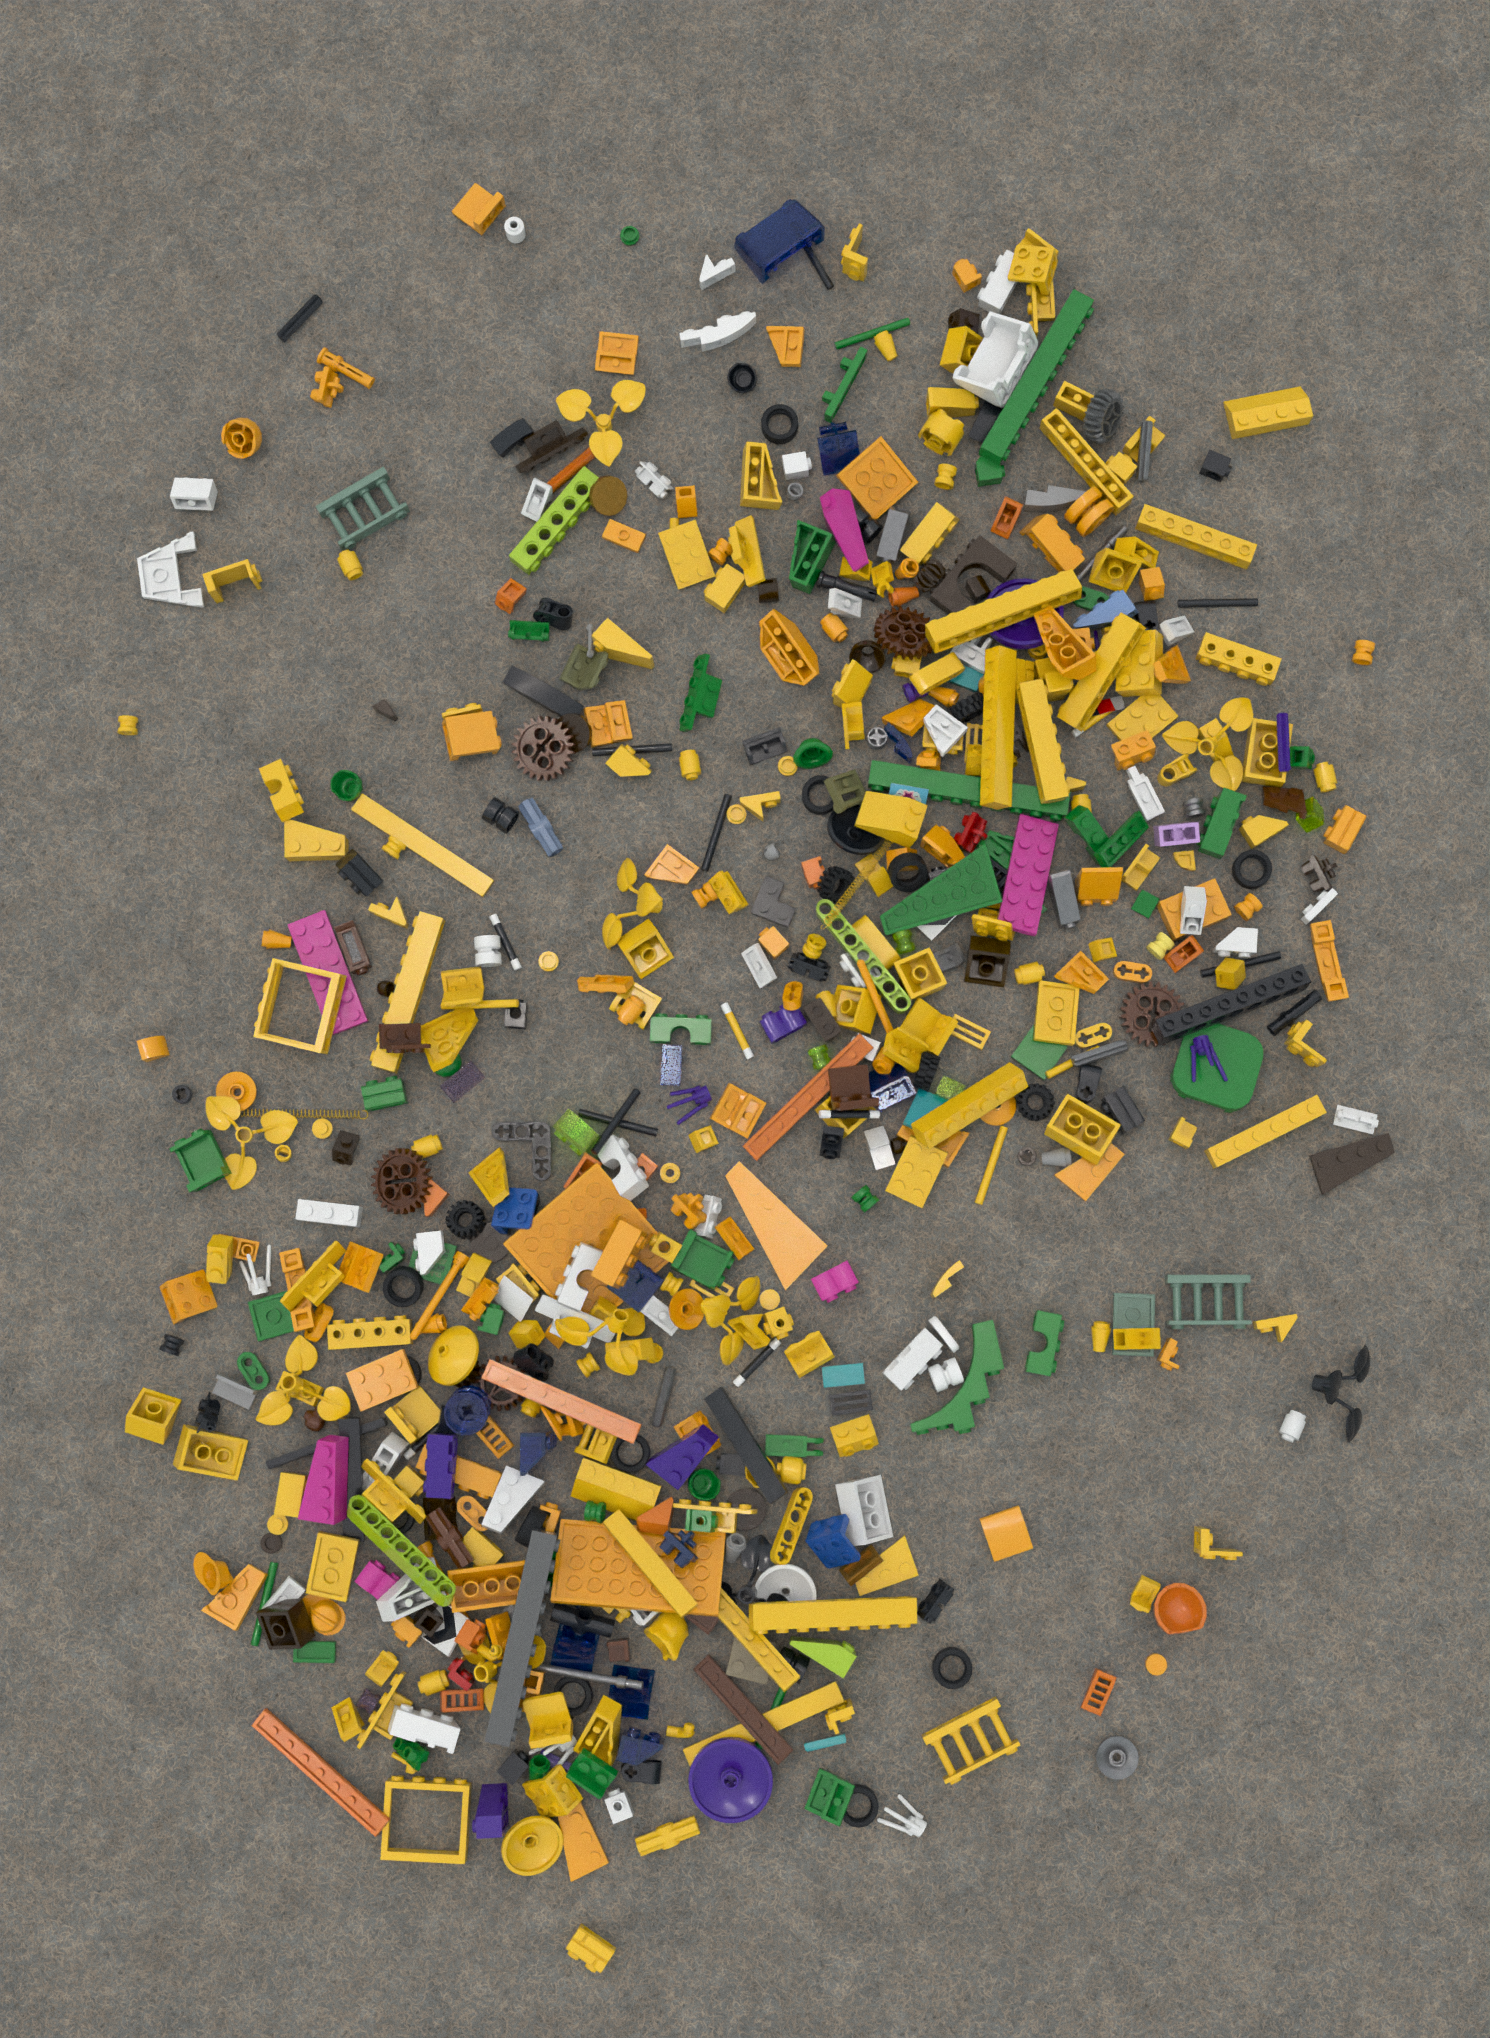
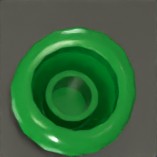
M808 738L799 745V748L793 755V762L797 767L803 769L818 768L827 764L832 759L833 751L821 740Z

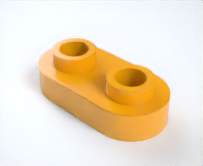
M466 1495L461 1497L457 1502L459 1514L476 1530L486 1531L487 1529L479 1523V1518L481 1516L485 1517L487 1510L473 1496ZM465 1502L471 1503L470 1510L464 1508Z

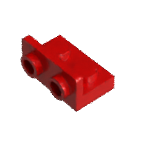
M462 1656L460 1659L457 1657L447 1668L450 1671L447 1676L465 1691H468L475 1683V1680L472 1679L474 1675L465 1668L463 1670L459 1669L467 1658L465 1656Z

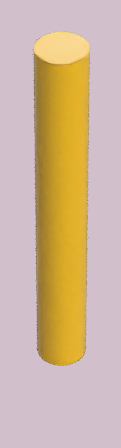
M1096 1045V1046L1092 1047V1048L1089 1049V1050L1098 1048L1099 1046ZM1071 1059L1046 1071V1077L1050 1079L1073 1067Z

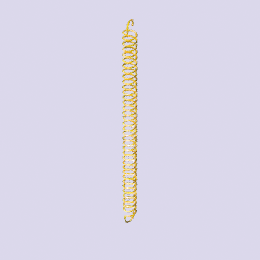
M872 856V858H870V861H868L867 864L869 865V862L875 863V858H873ZM851 883L850 886H852V888L854 889V890H853V891H854L853 893H856L855 890H858V889H857V888L855 889V888H854L855 886H853V885H852L853 883ZM847 889V891H845V895H846V896H847V895L850 896L849 894H846V892H848V893L850 892V891H848V889ZM830 911V913H828V916H826V920H827V921H828V920L831 921L830 919H827V917H829V918L831 917V916H829V914H831V915L833 914V913H831V911Z
M247 1109V1116H249V1109ZM251 1109V1114H252V1109ZM255 1109V1115H256V1109ZM259 1109V1115H258V1117L260 1116V1109ZM263 1109V1114H262V1116L264 1115V1109ZM266 1109V1112H268V1109ZM270 1109V1111H271V1109ZM274 1109V1110H275V1109ZM278 1109V1110H279V1109ZM282 1109V1111H283V1109ZM287 1109L285 1110L286 1112H287ZM289 1109V1113H290V1109ZM293 1109V1115H294V1109ZM297 1109V1115H296V1117L298 1116V1109ZM301 1109V1115H300V1117L302 1116V1109ZM305 1109V1115H304V1117L308 1118V1116L306 1117V1109ZM316 1109V1115H317V1109ZM320 1109V1115H319V1117L321 1116V1109ZM245 1110L243 1116H245ZM308 1110V1113H309L310 1110ZM312 1110V1114H313V1110ZM324 1110V1115H323V1117H325V1110ZM328 1110V1112H327V1113H328V1114H327V1117H329V1110ZM331 1110V1114H332V1110ZM335 1110V1115H336V1110ZM339 1110V1116H340V1110ZM343 1110L342 1118L344 1117V1110ZM347 1110V1115H346V1117H348V1110ZM350 1110V1115H351L350 1117L352 1118V1113H351V1110ZM354 1110V1115H355V1110ZM358 1110V1116H359V1110ZM362 1110V1111L367 1112L366 1110ZM367 1112V1117H368V1112ZM240 1113V1115H241V1113ZM290 1113V1114H291V1113ZM310 1113L308 1114L309 1117H310ZM252 1114V1117H255V1115L253 1116ZM313 1114V1117H314V1114ZM332 1114V1118H333V1114ZM241 1115V1117H243V1116ZM251 1115L249 1117H251ZM256 1115V1117H257V1115ZM294 1115V1117H295V1115ZM317 1115V1118H319L318 1115ZM336 1115V1118H337V1115ZM355 1115V1118H356V1115ZM245 1116V1117H247V1116ZM260 1116V1117H262V1116ZM298 1116V1118H300V1117ZM302 1116V1118H304V1117ZM312 1116L310 1118H312ZM316 1116L314 1118H316ZM321 1116V1118H323V1117ZM331 1116L329 1118H331ZM334 1116V1118H335V1116ZM338 1116V1118H339V1116ZM340 1116V1118H341V1116ZM353 1116V1118H354V1116ZM357 1116V1118H358V1116ZM359 1116V1118H360V1116ZM257 1117V1118H258V1117ZM295 1117V1118H296V1117ZM325 1117V1118H327V1117ZM344 1117V1118H346V1117ZM348 1117V1119H349L350 1117ZM366 1117V1118H367V1117ZM333 1118V1119H334V1118ZM337 1118V1119H338V1118ZM341 1118V1119H342V1118ZM352 1118V1119H353V1118ZM356 1118V1119H357V1118ZM360 1118V1119H366V1118Z

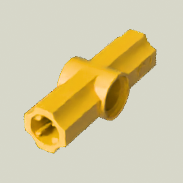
M693 1815L675 1823L668 1822L660 1825L654 1831L636 1837L635 1842L640 1856H645L659 1849L672 1848L678 1845L680 1841L700 1834V1829Z

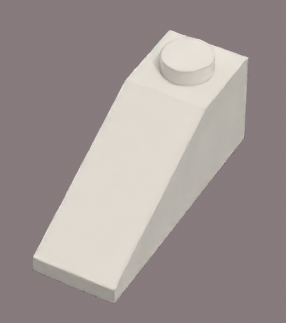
M391 1432L381 1443L371 1461L378 1464L380 1471L385 1476H389L409 1443L394 1432ZM366 1471L363 1473V1492L375 1481Z

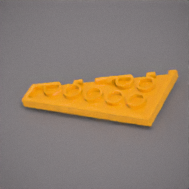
M739 1161L725 1177L786 1291L826 1249L827 1245Z

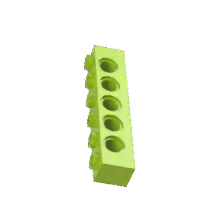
M583 466L509 554L510 561L528 575L532 571L536 572L541 565V560L544 557L547 558L552 553L556 542H561L564 539L566 530L569 527H574L579 519L578 516L582 512L585 513L591 506L589 499L590 488L599 477ZM582 489L588 491L585 495L578 494ZM569 504L575 505L573 510L565 509ZM556 519L563 520L560 525L553 524ZM543 534L550 535V538L547 540L540 539ZM531 549L538 550L535 555L528 554Z

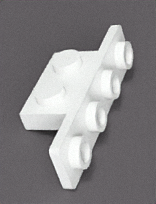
M542 1295L535 1308L536 1312L553 1319L549 1332L558 1337L561 1336L556 1330V1319H563L565 1317L581 1318L589 1325V1332L604 1322L585 1312L557 1302V1300L546 1295ZM605 1325L593 1337L608 1343L611 1342L615 1333L609 1330L608 1325ZM592 1336L587 1337V1343L581 1346L587 1349L590 1344Z

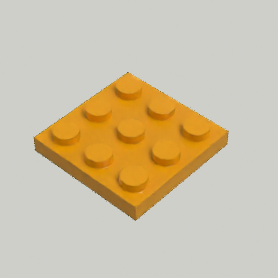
M882 436L878 437L835 475L844 487L850 491L857 503L871 515L870 519L876 520L918 483Z

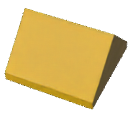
M1104 548L1096 553L1089 582L1113 591L1124 590L1126 593L1143 562L1140 559Z

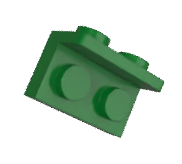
M583 1748L571 1763L566 1777L596 1798L601 1799L605 1790L616 1778L619 1771Z

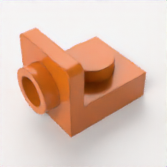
M510 578L497 592L495 605L511 614L515 604L526 594L527 588Z

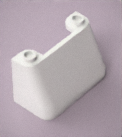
M990 311L982 321L981 329L984 338L968 367L960 365L956 368L952 378L962 388L995 406L1004 408L1033 359L1038 348V340L1031 324Z

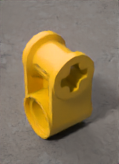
M1186 753L1165 765L1157 775L1158 783L1168 787L1196 773L1198 770L1190 762L1189 754ZM1163 772H1169L1172 775V779H1166Z

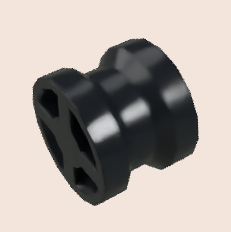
M165 1334L164 1344L160 1346L159 1350L179 1356V1348L184 1344L185 1340Z

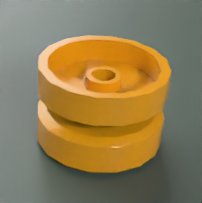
M1096 486L1081 495L1064 514V518L1071 525L1078 523L1076 531L1082 537H1086L1099 527L1115 508L1108 499L1101 501L1103 493Z

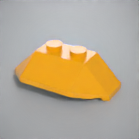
M776 609L770 611L759 621V627H761L760 649L782 681L805 686L820 674L818 657L795 623Z

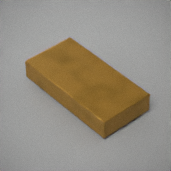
M872 1544L860 1553L861 1558L859 1561L846 1564L839 1569L850 1586L854 1585L884 1561Z

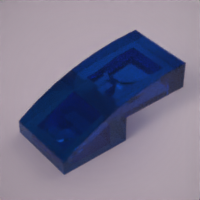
M888 722L884 730L887 737L896 743L894 752L910 764L913 754L908 743L901 733Z

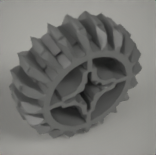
M1100 389L1098 393L1094 394V398L1090 399V404L1087 405L1088 408L1083 419L1085 421L1083 425L1084 434L1087 439L1094 443L1103 444L1111 440L1113 435L1116 434L1120 421H1122V409L1124 408L1122 404L1123 399L1120 394L1114 392V390Z

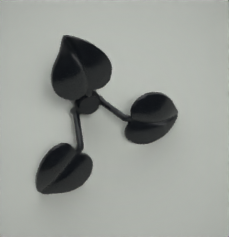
M1365 1345L1356 1356L1354 1363L1355 1373L1353 1375L1342 1376L1340 1370H1335L1327 1377L1316 1374L1312 1381V1390L1324 1393L1328 1404L1332 1405L1336 1401L1349 1410L1350 1414L1346 1419L1347 1443H1350L1358 1433L1362 1422V1413L1360 1408L1354 1409L1337 1397L1342 1380L1357 1378V1382L1361 1383L1367 1377L1370 1369V1354Z
M758 1535L749 1540L746 1548L741 1553L742 1565L747 1569H753L748 1584L744 1585L739 1593H732V1587L727 1582L722 1581L721 1588L736 1605L737 1602L734 1597H737L743 1604H750L753 1601L756 1603L788 1601L785 1596L779 1593L770 1594L767 1600L758 1598L757 1589L752 1585L757 1570L764 1572L766 1569L774 1566L770 1559L772 1545L764 1535Z

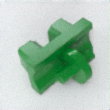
M397 1737L392 1746L417 1771L420 1770L421 1764L426 1762L429 1756L428 1749L418 1741L412 1742Z

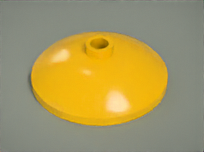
M457 1325L443 1331L436 1338L428 1355L429 1374L435 1382L444 1386H452L458 1384L470 1374L479 1353V1343L475 1333L465 1326Z
M526 1817L515 1823L506 1833L501 1846L503 1861L509 1870L518 1875L532 1876L542 1873L550 1868L560 1856L563 1848V1834L556 1822L548 1817Z

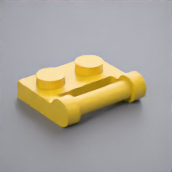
M634 982L626 993L617 994L609 1010L613 1012L618 1011L622 1006L620 1004L622 999L626 1001L628 997H631L633 994L646 1003L643 1007V1012L646 1014L643 1018L639 1016L635 1021L639 1025L638 1027L644 1030L661 1003L662 998Z
M587 1424L579 1445L575 1447L574 1452L607 1464L617 1437L596 1429L589 1449L586 1450L594 1427Z

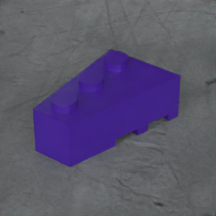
M702 1424L678 1441L654 1454L645 1465L679 1490L719 1436Z
M428 1434L426 1443L427 1459L425 1460L427 1480H424L423 1492H426V1497L454 1498L458 1435Z
M507 1783L482 1784L475 1819L472 1820L473 1833H476V1839L501 1838L509 1827Z

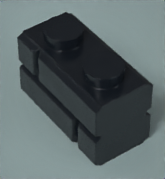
M351 849L345 857H342L336 863V866L339 868L337 873L344 881L349 879L353 883L350 887L358 895L362 893L365 897L374 891V888H377L383 882L381 877L354 849Z
M1124 1086L1101 1099L1103 1102L1101 1108L1106 1115L1110 1114L1112 1119L1121 1125L1118 1130L1121 1134L1126 1133L1145 1121Z

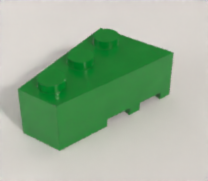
M797 519V531L794 539L795 545L789 580L793 588L810 594L836 542L832 533Z
M1224 787L1217 797L1213 796L1210 803V808H1212L1211 815L1206 816L1203 826L1206 827L1204 834L1200 833V842L1196 843V845H1199L1198 852L1218 859L1224 856L1233 833L1234 824L1240 815L1239 810L1243 801L1245 802L1247 795Z

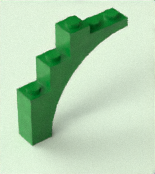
M993 1320L971 1324L973 1355L968 1374L961 1388L939 1411L925 1419L910 1423L911 1432H916L917 1435L929 1433V1428L936 1427L937 1431L949 1428L948 1424L952 1423L953 1431H959V1434L971 1432V1428L975 1427L970 1402L978 1405L986 1403L985 1399L990 1398L984 1373L992 1376L1000 1374V1370L1004 1369Z

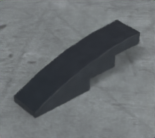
M513 665L502 681L503 684L530 701L538 703L560 716L568 713L580 714L584 707L559 690Z

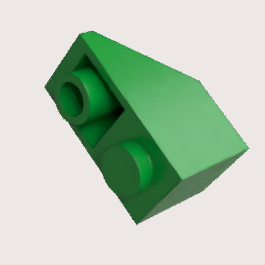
M980 456L975 464L977 486L1001 484L1002 478L1005 477L1004 465H997Z

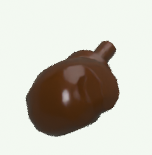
M317 1407L314 1410H307L303 1416L305 1426L314 1432L321 1431L325 1425L326 1420L319 1416Z

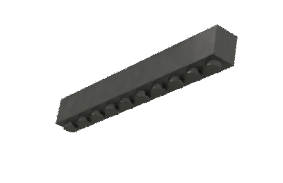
M532 1529L484 1742L506 1747L510 1746L511 1741L515 1742L518 1729L514 1728L515 1720L520 1721L522 1708L518 1706L520 1699H525L527 1686H523L525 1678L530 1677L532 1665H528L530 1657H534L537 1644H533L534 1635L539 1636L542 1623L537 1622L539 1614L544 1615L546 1602H542L544 1593H549L551 1581H547L548 1573H553L556 1561L552 1560L553 1551L558 1552L560 1539H556L557 1533Z

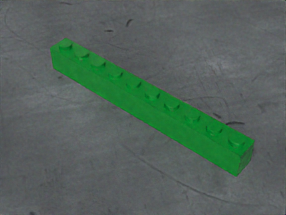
M1073 289L981 445L979 456L997 465H1000L1002 460L1006 461L1011 453L1009 448L1012 444L1016 445L1021 436L1018 434L1021 428L1025 429L1030 421V418H1028L1029 414L1035 413L1039 402H1037L1039 397L1043 398L1049 388L1046 385L1049 381L1053 382L1058 373L1056 368L1058 365H1063L1067 357L1065 355L1066 351L1072 350L1076 342L1074 339L1076 334L1080 335L1085 327L1083 322L1086 318L1090 319L1093 314L1094 308H1092L1094 299Z
M872 760L868 788H871V791L882 793L883 790L890 791L891 783L929 789L927 797L931 798V801L934 802L948 800L953 805L966 803L970 804L972 808H982L980 805V777ZM1012 783V807L1003 808V810H1009L1014 815L1028 813L1030 817L1034 818L1046 816L1050 817L1052 821H1062L1063 817L1068 814L1071 792L1065 800L1041 804L1036 786ZM990 808V810H992V811L1002 812V809L996 810V809Z

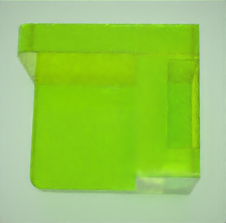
M1313 796L1305 800L1307 811L1305 819L1299 818L1300 813L1296 812V821L1306 833L1324 825V810Z
M943 1076L935 1095L950 1100L963 1092L966 1085Z

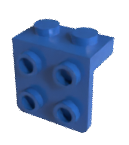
M509 1187L510 1194L495 1206L491 1226L500 1234H507L509 1228L530 1229L538 1192L535 1189Z
M846 1514L815 1521L810 1525L805 1541L826 1568L830 1569L857 1562L861 1558L860 1553L845 1535L850 1520Z

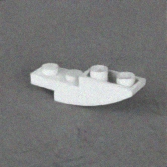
M746 311L736 316L724 315L717 319V327L705 326L700 330H685L683 333H679L681 348L701 344L703 352L726 345L745 334L756 324L755 312Z

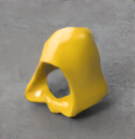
M662 1612L651 1625L644 1629L645 1635L660 1649L665 1661L669 1658L672 1661H676L684 1640L689 1636L685 1618L681 1619L677 1613Z

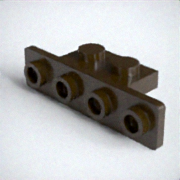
M555 420L523 439L531 457L515 467L520 473H528L538 463L549 461L551 459L550 456L565 452L568 446L573 443L578 444L582 442L588 433L584 428H580L566 436L559 422Z

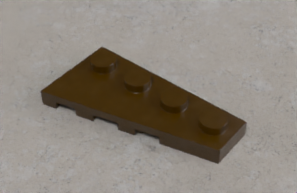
M1387 1133L1316 1153L1309 1157L1321 1195L1392 1155L1395 1151L1390 1135Z

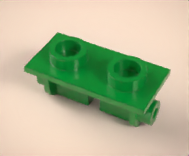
M509 621L510 630H508V638L512 640L549 641V622Z

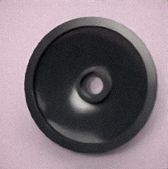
M856 805L847 808L839 814L833 811L827 821V831L832 841L839 848L855 855H868L882 847L885 838L854 826L861 806Z

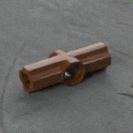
M441 1507L427 1515L426 1520L437 1535L436 1539L445 1552H448L458 1569L464 1568L475 1560L463 1542L462 1534L455 1525H452Z

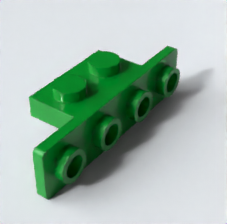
M709 654L698 655L694 661L693 676L689 680L690 688L684 700L685 708L679 721V731H691L696 714L707 718L714 717L722 679L706 674Z

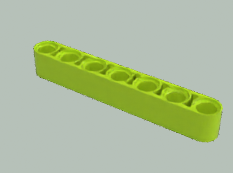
M828 899L820 900L816 906V915L856 965L859 960L857 955L860 952L868 954L869 958L864 962L869 973L872 968H879L882 973L879 977L871 975L877 991L896 1013H906L911 1005V1000L906 992L841 912H838L839 915H836L837 918L831 920V923L826 920L828 914H822L819 910L820 907L827 905L832 910L835 905ZM841 921L843 928L836 930L832 927V923ZM848 936L854 937L856 943L851 946L847 945L845 939ZM884 984H892L894 991L891 993L885 992L883 989ZM904 999L907 1006L903 1009L898 1008L896 1001Z
M361 1495L351 1497L348 1504L347 1517L436 1604L442 1607L450 1605L456 1591L454 1583L365 1497ZM353 1507H359L361 1510H355ZM367 1521H374L375 1524H370ZM382 1535H388L390 1538H384ZM397 1549H403L405 1552H399ZM411 1563H417V1564H419L420 1566H417V1567H416V1566H413ZM426 1577H432L434 1581H429ZM441 1592H448L449 1595H443Z

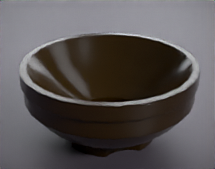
M863 640L851 648L849 661L851 662L853 659L868 672L873 673L883 667L886 659L885 651L875 641ZM865 647H871L874 651L870 654H866L862 651V649Z

